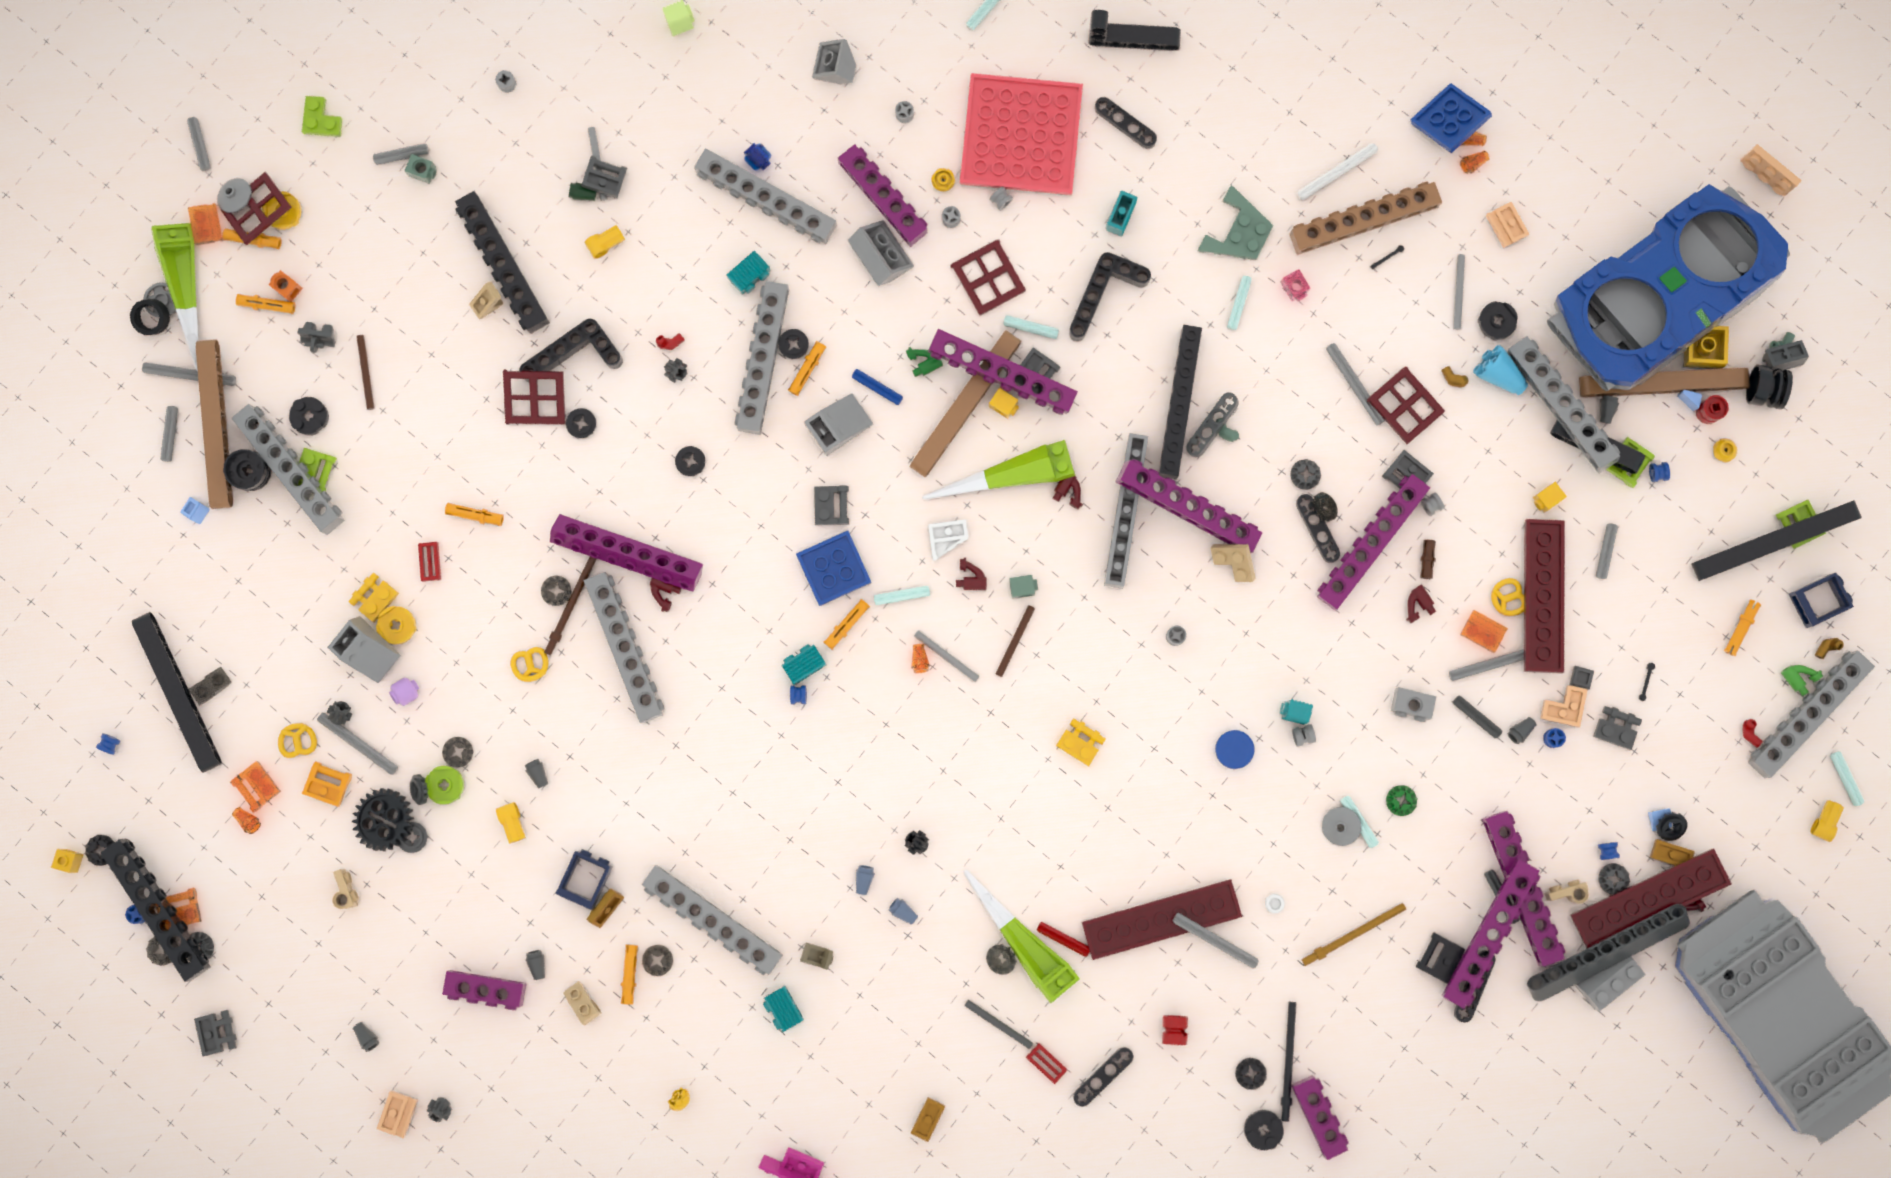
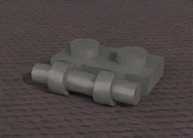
M1604 706L1602 713L1607 714L1608 718L1607 720L1602 718L1598 720L1593 737L1632 750L1638 731L1632 730L1631 726L1632 724L1640 726L1642 719L1635 717V714L1621 712L1618 708ZM1618 718L1625 721L1624 725L1615 724V719Z
M228 1010L220 1012L221 1020H217L215 1013L194 1018L202 1057L223 1052V1043L228 1044L229 1050L237 1048L235 1042L237 1037L233 1033L231 1024L233 1019L230 1017ZM223 1025L226 1037L221 1038L218 1026Z

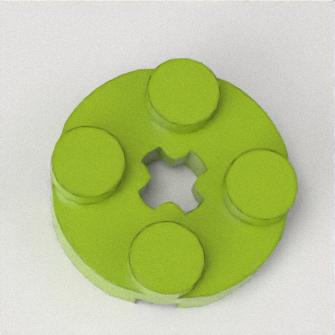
M438 766L425 778L428 796L437 804H451L460 799L463 793L464 779L461 773L453 767ZM443 780L449 783V787L445 791H443L442 787H439Z

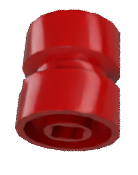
M1713 395L1700 403L1699 409L1696 410L1698 420L1704 424H1712L1724 418L1729 410L1727 400L1719 395Z
M1163 1015L1162 1027L1165 1028V1031L1162 1032V1044L1187 1045L1188 1034L1185 1032V1029L1188 1028V1017Z

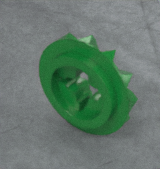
M1398 785L1388 792L1386 804L1393 814L1407 816L1417 807L1418 798L1414 790L1408 786ZM1405 793V800L1409 804H1402V806H1400V802L1397 801V799H1395L1394 797L1401 798Z

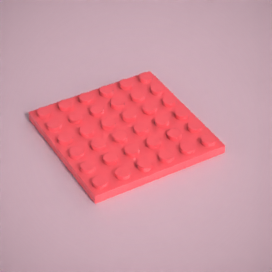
M971 73L960 184L1072 195L1083 84Z

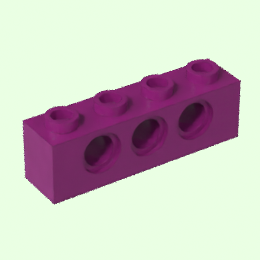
M449 970L446 971L442 995H448L447 999L459 1000L460 997L467 999L466 1002L478 1004V1001L486 1002V1006L497 1007L498 1004L505 1005V1009L516 1010L517 1007L523 1006L527 983ZM463 982H466L469 985V991L467 993H464L461 990V984ZM482 985L488 988L487 996H483L480 993ZM502 988L508 993L506 999H502L499 996V991Z
M1311 1075L1292 1084L1291 1087L1323 1157L1329 1160L1348 1151L1346 1145L1349 1142L1345 1134H1341L1338 1129L1341 1125L1337 1116H1332L1330 1111L1332 1105L1328 1097H1324L1321 1092L1324 1088L1320 1079H1315ZM1312 1093L1317 1094V1101L1310 1104L1308 1102L1309 1095ZM1319 1112H1325L1326 1118L1322 1122H1318L1316 1118ZM1328 1130L1334 1131V1137L1331 1140H1326L1325 1133Z

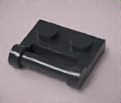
M1433 932L1431 935L1432 939L1421 961L1417 962L1415 967L1448 984L1465 949ZM1440 942L1444 945L1433 967L1430 968L1427 965Z

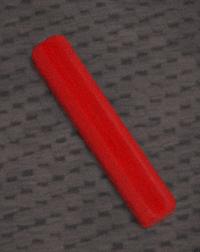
M1044 922L1039 923L1037 932L1084 957L1089 955L1090 949L1087 945Z

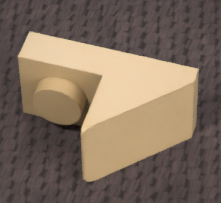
M488 282L485 283L469 305L480 320L504 303L493 283Z

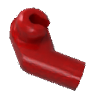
M680 333L672 339L664 338L663 335L656 338L657 346L665 350H673L685 341Z
M1754 719L1745 720L1742 725L1743 737L1754 747L1758 748L1763 740L1755 735L1757 723Z

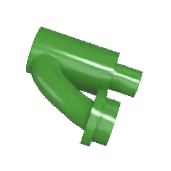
M1790 665L1781 672L1795 692L1799 691L1802 696L1806 695L1809 691L1805 687L1806 682L1799 673L1810 675L1808 679L1812 680L1813 683L1823 677L1821 670L1815 671L1803 665Z

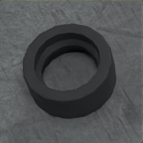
M144 299L136 302L132 307L130 322L138 333L156 335L168 327L170 313L161 301ZM146 306L154 307L159 314L158 325L154 328H147L141 320L142 309Z

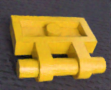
M374 572L369 578H365L364 584L358 591L355 590L353 592L352 598L348 601L353 606L358 601L363 603L358 610L372 622L378 619L379 614L399 594L385 581H382L378 586L375 582L379 576ZM372 588L374 592L368 599L365 598L364 594Z
M1073 718L1069 725L1076 728L1075 731L1071 733L1066 729L1056 746L1089 767L1099 751L1093 744L1096 741L1102 745L1106 738L1101 736L1097 730L1093 731L1085 726L1086 723L1083 721L1079 722ZM1080 732L1090 737L1088 743L1078 737Z

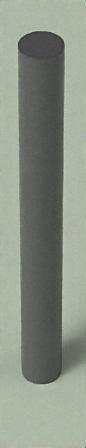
M969 999L964 1005L966 1008L1026 1048L1030 1049L1033 1042Z

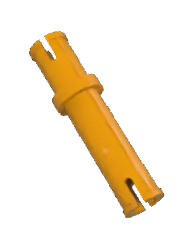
M227 228L223 230V240L243 243L235 230ZM261 233L249 244L257 245L259 248L270 247L280 249L282 239L281 237H272Z
M237 294L236 306L251 307L253 310L264 309L294 314L296 308L295 302L261 298L259 295ZM249 301L260 302V303H263V304L252 303V302H249ZM269 304L280 305V306H282V307L272 306V305H269Z
M818 341L815 342L809 355L805 356L804 359L806 360L794 381L788 388L789 392L799 396L814 367L818 366V360L827 348L825 345Z
M447 503L445 507V515L479 521L480 524L488 523L498 526L503 524V514L488 512L487 509L479 510Z
M860 599L843 621L834 627L835 630L823 643L833 650L838 642L847 636L846 633L870 606Z
M1749 600L1744 613L1739 617L1740 621L1730 641L1724 649V652L1727 654L1733 647L1730 655L1736 656L1750 625H1753L1755 622L1754 618L1761 607L1759 602L1752 609L1755 601Z
M625 945L621 1004L633 1005L634 987L637 984L635 983L638 945Z

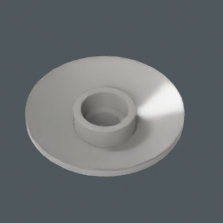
M241 178L227 181L220 188L217 195V203L220 209L226 213H236L242 210L250 201L252 194L251 186Z
M1337 807L1330 810L1323 818L1322 831L1326 839L1338 846H1346L1353 843L1359 837L1361 822L1358 815L1351 809ZM1339 824L1344 826L1343 831L1338 830L1337 826Z

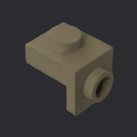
M806 942L800 961L828 970L833 962V951Z

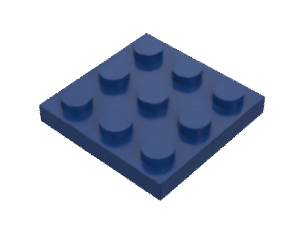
M1450 83L1413 116L1410 122L1414 127L1452 153L1492 117V112Z
M848 530L796 553L819 607L872 583Z

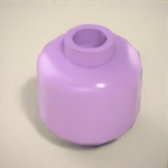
M404 677L390 687L391 691L389 694L396 705L405 706L418 698L417 690H419V687L414 680L410 681Z

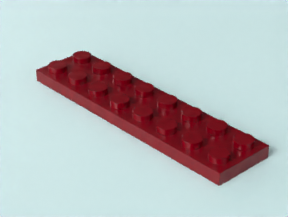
M1526 519L1524 524V672L1563 674L1565 521Z
M1712 848L1570 914V917L1587 949L1672 905L1681 904L1687 906L1732 885L1715 849Z
M1229 879L1081 922L1092 960L1189 933V931L1173 922V918L1177 913L1204 928L1241 918L1242 914L1232 880Z

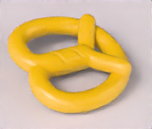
M1514 578L1499 581L1491 592V599L1495 609L1506 616H1516L1523 613L1524 595L1522 594L1520 582ZM1507 584H1513L1516 587L1515 592L1503 595L1499 591L1501 587ZM1497 597L1501 600V606L1498 602ZM1516 599L1521 600L1522 605L1520 608L1506 610L1507 602Z
M533 647L527 652H516L510 661L513 674L524 682L536 681L546 674L549 662L547 654L544 653L545 650L540 647ZM539 653L543 661L541 669L534 667L532 654ZM519 657H524L527 667L523 675L516 666V661Z
M294 723L286 726L281 730L278 737L279 751L286 758H294L299 754H311L317 746V738L314 731L303 723ZM294 729H299L297 732H292V731H291V730H294ZM304 731L309 734L311 739V746L308 749L302 748L300 735ZM285 736L293 738L295 748L293 752L285 750Z

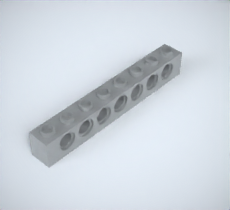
M706 148L694 166L696 175L705 181L707 179L711 180L713 185L721 190L723 188L729 190L730 195L735 198L741 197L745 199V202L751 207L755 208V206H758L764 214L770 217L772 215L776 216L778 221L786 226L788 224L794 226V230L803 235L804 233L810 235V238L816 243L820 244L823 242L826 244L837 226L835 219ZM718 167L721 169L718 174L711 173L713 168ZM732 176L737 178L734 183L727 182L728 178ZM748 185L753 186V190H752V191H750V192H745V191H744V188H745L746 186H748ZM764 194L770 196L767 201H761L760 197ZM780 203L786 205L783 210H777L776 207ZM799 212L802 214V217L794 219L792 217L793 214ZM813 221L819 223L816 228H810L809 224Z
M766 281L765 286H761L760 297H762V302L757 306L756 315L759 317L758 322H754L753 326L755 338L754 341L750 342L749 352L752 353L751 358L746 361L745 370H748L747 378L744 377L742 381L744 393L743 396L739 397L738 407L741 408L740 413L736 414L734 425L737 426L740 432L761 435L789 294V286L787 284ZM770 299L777 300V304L775 306L771 307L767 305ZM767 317L774 319L770 325L764 324V320ZM767 335L770 337V340L767 343H761L760 339L762 336ZM759 354L766 355L764 361L759 362L756 360ZM761 372L763 376L760 380L753 379L754 373ZM757 390L759 396L754 399L750 398V392ZM754 409L756 412L754 416L747 417L746 411Z
M1526 336L1508 348L1509 356L1595 470L1600 474L1618 462L1620 458L1619 449L1615 444L1611 445L1608 441L1607 433L1603 429L1598 428L1593 415L1587 414L1584 410L1583 402L1580 399H1576L1572 388L1568 384L1565 385L1561 380L1562 376L1557 369L1553 370L1548 357L1545 354L1542 355L1538 350V344ZM1532 356L1535 358V361L1528 362L1525 357ZM1544 371L1547 375L1540 377L1537 375V372ZM1554 385L1558 388V390L1552 392L1548 389V387ZM1566 400L1570 405L1563 407L1559 402ZM1577 415L1581 418V421L1575 422L1571 417ZM1589 430L1593 435L1586 437L1583 431ZM1600 445L1604 448V451L1598 452L1594 447Z
M247 404L231 419L318 530L326 535L330 534L345 521L341 516L343 512L337 505L333 506L330 502L332 498L326 491L322 492L319 488L320 483L318 480L307 473L309 471L307 466L302 462L299 463L296 459L298 457L296 452L291 448L288 449L285 445L287 441L282 435H277L274 431L276 427L271 421H266L263 417L265 413L258 406L254 407ZM258 422V427L254 429V425ZM270 436L269 441L265 444V439ZM281 450L280 456L276 458V453ZM292 464L291 470L287 472V467ZM303 478L302 485L298 486L299 480ZM314 492V498L309 500L310 494ZM326 507L324 514L321 515V509Z
M1129 434L1124 463L1135 459L1140 461L1144 467L1149 436ZM1137 474V480L1140 483L1142 480V475ZM1121 485L1104 586L1123 589L1125 585L1139 495Z
M606 572L583 580L639 722L643 724L662 716V710H665L662 700L656 697L657 687L654 681L650 682L648 677L651 674L647 663L643 664L642 662L643 652L641 647L635 644L636 634L633 628L629 629L627 622L630 620L626 610L622 611L620 604L623 602L619 593L614 591L613 586L616 584L612 575L608 576ZM608 589V597L601 599L600 592ZM615 607V615L609 617L607 615L608 608ZM621 624L623 631L620 634H615L614 627ZM624 642H629L630 649L627 652L621 651V645ZM630 660H636L637 667L633 670L628 668ZM639 677H642L644 679V685L640 688H637L635 686V680ZM645 695H649L651 703L644 706L642 698Z
M1857 650L1845 653L1841 658L1842 662L1838 666H1833L1828 671L1829 676L1825 680H1820L1815 685L1817 689L1813 693H1808L1802 699L1804 703L1800 707H1795L1789 713V719L1782 721L1776 727L1777 731L1775 734H1770L1763 741L1764 745L1752 752L1748 763L1764 778H1772L1874 669L1875 665ZM1847 667L1852 671L1851 676H1848L1846 673ZM1834 681H1837L1839 684L1838 690H1835L1833 687ZM1821 695H1824L1826 698L1825 704L1820 701ZM1808 708L1813 711L1812 718L1807 715ZM1795 722L1800 725L1799 732L1794 729ZM1782 736H1785L1787 739L1785 746L1781 743ZM1769 750H1772L1774 753L1772 760L1768 757Z
M658 865L653 867L641 884L645 887L644 891L652 897L657 895L661 898L659 902L668 908L670 905L674 907L677 915L683 919L688 917L692 920L691 924L699 930L705 929L708 932L707 936L712 940L717 941L719 939L723 942V947L731 953L736 951L740 954L738 958L743 962L754 964L756 966L754 969L760 974L765 975L767 973L769 975L782 958L783 954ZM662 882H666L669 885L667 893H662L659 889ZM678 893L683 894L685 897V901L681 905L675 901V896ZM694 904L698 905L701 909L700 914L697 916L691 913V907ZM709 916L716 918L717 922L714 927H710L707 924ZM725 927H729L732 930L730 938H725L722 934ZM741 938L748 941L746 949H741L738 946V941ZM758 949L764 952V958L761 961L756 960L754 957V952Z

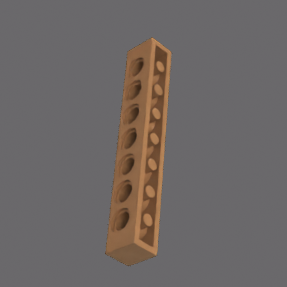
M1426 181L1417 185V188L1411 189L1408 187L1402 189L1399 194L1393 195V193L1383 196L1381 200L1375 201V199L1365 202L1363 206L1358 207L1354 205L1347 208L1345 212L1340 213L1336 211L1329 214L1327 218L1322 219V217L1311 220L1309 224H1297L1293 226L1290 232L1296 254L1299 255L1439 208L1443 202L1435 182L1429 183ZM1414 196H1420L1423 202H1417ZM1396 202H1403L1405 208H1399ZM1378 208H1385L1387 214L1380 213ZM1366 213L1369 216V220L1362 219L1361 214ZM1343 220H1350L1352 225L1346 226L1343 223ZM1331 225L1334 228V231L1328 232L1325 229V226ZM1313 231L1316 237L1310 238L1307 232Z

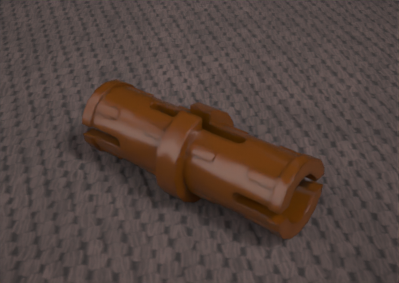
M1423 540L1422 557H1420V561H1422L1420 578L1433 579L1434 562H1436L1434 557L1435 540Z

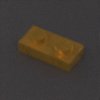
M1655 839L1650 858L1675 866L1692 858L1695 851Z
M610 888L603 895L598 905L591 910L586 920L601 928L624 899V896Z
M928 1097L910 1134L928 1142L945 1105Z

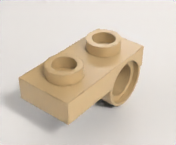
M345 869L334 871L333 874L340 891L333 896V905L338 909L358 906L357 901L359 897L356 890L352 889L350 873L346 872ZM342 895H345L347 897V903L345 905H342L340 903V897Z
M1579 879L1568 882V886L1561 888V885L1550 887V891L1544 893L1547 901L1567 896L1570 902L1584 903L1589 897L1587 883L1580 882ZM1576 889L1581 891V897L1578 900L1574 897Z
M578 981L563 992L581 1024L586 1025L601 1014L599 1007L590 998L581 982Z

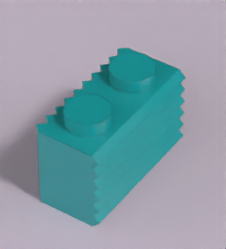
M1123 190L1120 191L1106 224V231L1123 236L1137 203V196Z
M754 250L727 273L726 276L743 295L745 292L747 294L752 292L756 287L755 284L759 280L764 281L770 275L769 271L771 270L768 264Z
M807 644L800 649L801 653L795 657L792 654L783 660L784 664L781 666L794 686L827 665L815 645L810 646Z
M1291 699L1281 704L1279 714L1282 715L1281 719L1304 725L1310 721L1313 705Z
M786 985L764 997L765 1002H763V1005L768 1013L772 1012L775 1018L772 1021L777 1030L781 1029L782 1032H785L804 1020Z

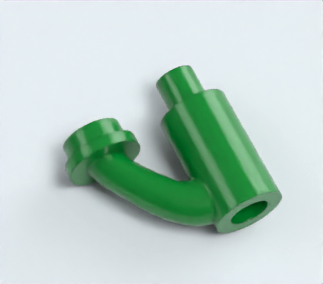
M908 347V350H906L910 361L916 360V356L928 358L917 364L918 368L912 370L915 377L921 374L925 376L942 367V361L932 358L930 356L931 353L927 352L928 350L912 349L911 347Z

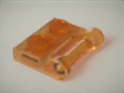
M259 761L254 762L230 781L232 786L239 790L250 805L249 809L252 813L260 810L263 805L281 792ZM244 779L247 780L260 799L258 801L254 799L242 783Z
M194 887L189 888L186 892L167 896L166 899L169 904L189 899L188 905L176 907L177 916L186 925L202 922L197 901V891ZM156 904L157 913H159L160 907ZM167 920L165 922V927L169 930L171 924Z

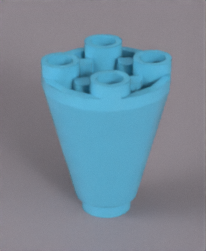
M1497 345L1492 351L1488 349L1482 355L1483 361L1473 370V373L1480 379L1512 394L1520 395L1528 387L1525 377L1506 350L1500 345Z

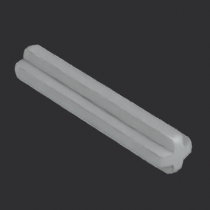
M190 117L187 119L199 168L202 171L211 169L199 121L196 117Z
M426 143L373 154V161L376 165L410 158L411 154L416 156L426 155L429 153V149Z
M175 406L166 407L160 460L164 462L172 461L178 408Z
M1609 523L1606 526L1596 578L1606 579L1608 576L1618 525Z

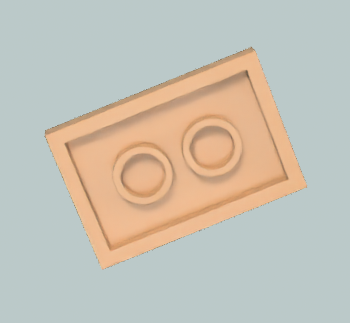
M1758 144L1740 160L1745 168L1755 172L1761 181L1772 186L1773 190L1779 195H1787L1802 181Z

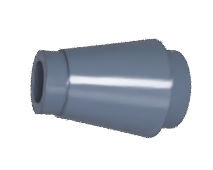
M859 865L856 870L857 894L867 895L875 875L873 867Z
M896 898L888 909L892 916L911 925L918 917L903 899Z

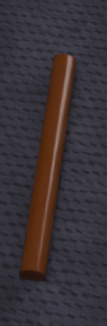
M357 335L367 410H373L375 408L364 335Z
M1028 605L995 673L996 675L1003 677L1035 610L1034 607Z

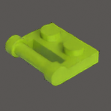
M1626 437L1622 444L1645 455V459L1637 474L1628 476L1626 471L1614 465L1606 470L1622 480L1627 486L1634 488L1637 484V479L1647 464L1653 461L1655 455L1629 437Z
M304 448L299 463L302 462L309 469L307 473L311 477L316 478L321 461L325 460L319 479V488L322 492L326 491L325 486L332 465L336 462L337 458ZM303 478L299 480L298 486L302 485Z
M1805 500L1776 514V517L1786 527L1791 525L1788 518L1790 514H1792L1797 523L1815 516L1816 513L1810 501ZM1826 532L1791 546L1795 549L1826 534Z

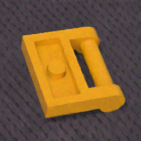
M315 761L302 794L340 807L348 784L352 779V774L347 772L344 774L322 766V763ZM322 773L341 780L340 786L316 778L317 774Z

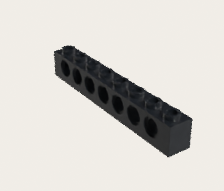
M474 190L456 200L457 208L455 210L460 219L464 217L466 221L464 226L469 235L473 233L475 246L478 251L482 249L485 254L482 258L486 265H491L494 270L491 274L495 281H500L503 286L500 290L504 297H509L512 302L509 306L513 313H518L521 318L518 322L522 329H527L531 334L548 325L550 322L478 194ZM478 212L476 218L470 219L471 213ZM481 228H487L485 234L479 235ZM490 244H496L494 250L488 251ZM499 260H505L503 266L497 267ZM508 276H514V280L512 282L506 283V278ZM517 292H523V296L520 299H515ZM526 308H532L531 314L524 315Z
M1183 324L1181 329L1159 466V476L1163 478L1167 477L1177 480L1179 476L1202 327Z
M119 839L101 851V855L184 982L192 981L211 968L208 957L201 953L198 948L197 940L188 933L186 923L179 919L176 908L167 901L165 891L158 887L155 876L145 867L144 859L135 852V845L128 839ZM124 856L128 858L127 865L123 863ZM135 872H137L139 875L138 881L134 880L133 876ZM145 888L149 890L148 897L144 895ZM156 904H158L160 907V911L158 914L155 912L154 909ZM167 920L171 924L169 930L165 927V922ZM177 936L181 939L180 946L176 944ZM188 952L192 956L191 962H188L186 959Z

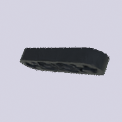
M1101 97L1097 99L1095 111L1099 116L1143 148L1151 149L1155 146L1157 136L1154 131L1109 98ZM1106 103L1107 109L1100 110V104ZM1111 108H1114V110H1112L1110 116H1108V113H1109L1108 110L1111 111ZM1120 113L1124 119L1121 122H1116L1113 119V115ZM1135 124L1139 130L1136 133H1131L1128 130V126ZM1141 130H1144L1143 135L1145 137H1152V143L1150 141L1148 143H1145V137H1143L1142 135L1140 136V138H1138V136L1141 133Z
M1309 494L1301 495L1296 501V507L1325 562H1336L1340 557V550L1312 496ZM1304 498L1305 501L1309 500V510L1314 508L1315 511H1312L1305 515L1304 512H1307L1308 510L1306 506H1301L1300 503L1302 502V499ZM1316 515L1319 518V523L1311 525L1308 520L1309 516ZM1319 532L1327 534L1328 539L1326 542L1318 540L1317 535ZM1329 542H1331L1332 545L1328 547L1331 552H1336V554L1334 555V559H1332V557H1327L1326 554L1329 553L1327 547L1323 550L1321 546H1325Z
M1480 951L1478 955L1481 957L1486 956L1488 951ZM1495 955L1491 960L1493 961L1491 969L1483 974L1484 981L1481 987L1475 989L1476 998L1471 1003L1472 1008L1467 1006L1466 1013H1468V1016H1464L1461 1019L1459 1011L1464 1009L1456 1005L1454 1017L1458 1021L1466 1023L1473 1018L1494 967ZM1473 963L1470 970L1471 974H1475L1479 969L1475 963ZM1466 981L1462 991H1466L1469 988L1468 981Z
M1128 1047L1119 1048L1076 1089L1073 1094L1074 1102L1081 1107L1087 1106L1133 1061V1052ZM1128 1051L1129 1060L1123 1059L1120 1062L1123 1066L1119 1068L1117 1063L1112 1060L1116 1058L1118 1061L1121 1058L1120 1052L1126 1053ZM1108 1064L1116 1067V1072L1113 1075L1105 1073V1067ZM1099 1078L1102 1081L1099 1089L1091 1087L1092 1079ZM1088 1085L1094 1094L1091 1096L1088 1093L1085 1096L1087 1099L1085 1102L1082 1100L1080 1102L1077 1101L1079 1098L1077 1094H1084L1087 1091L1084 1087Z

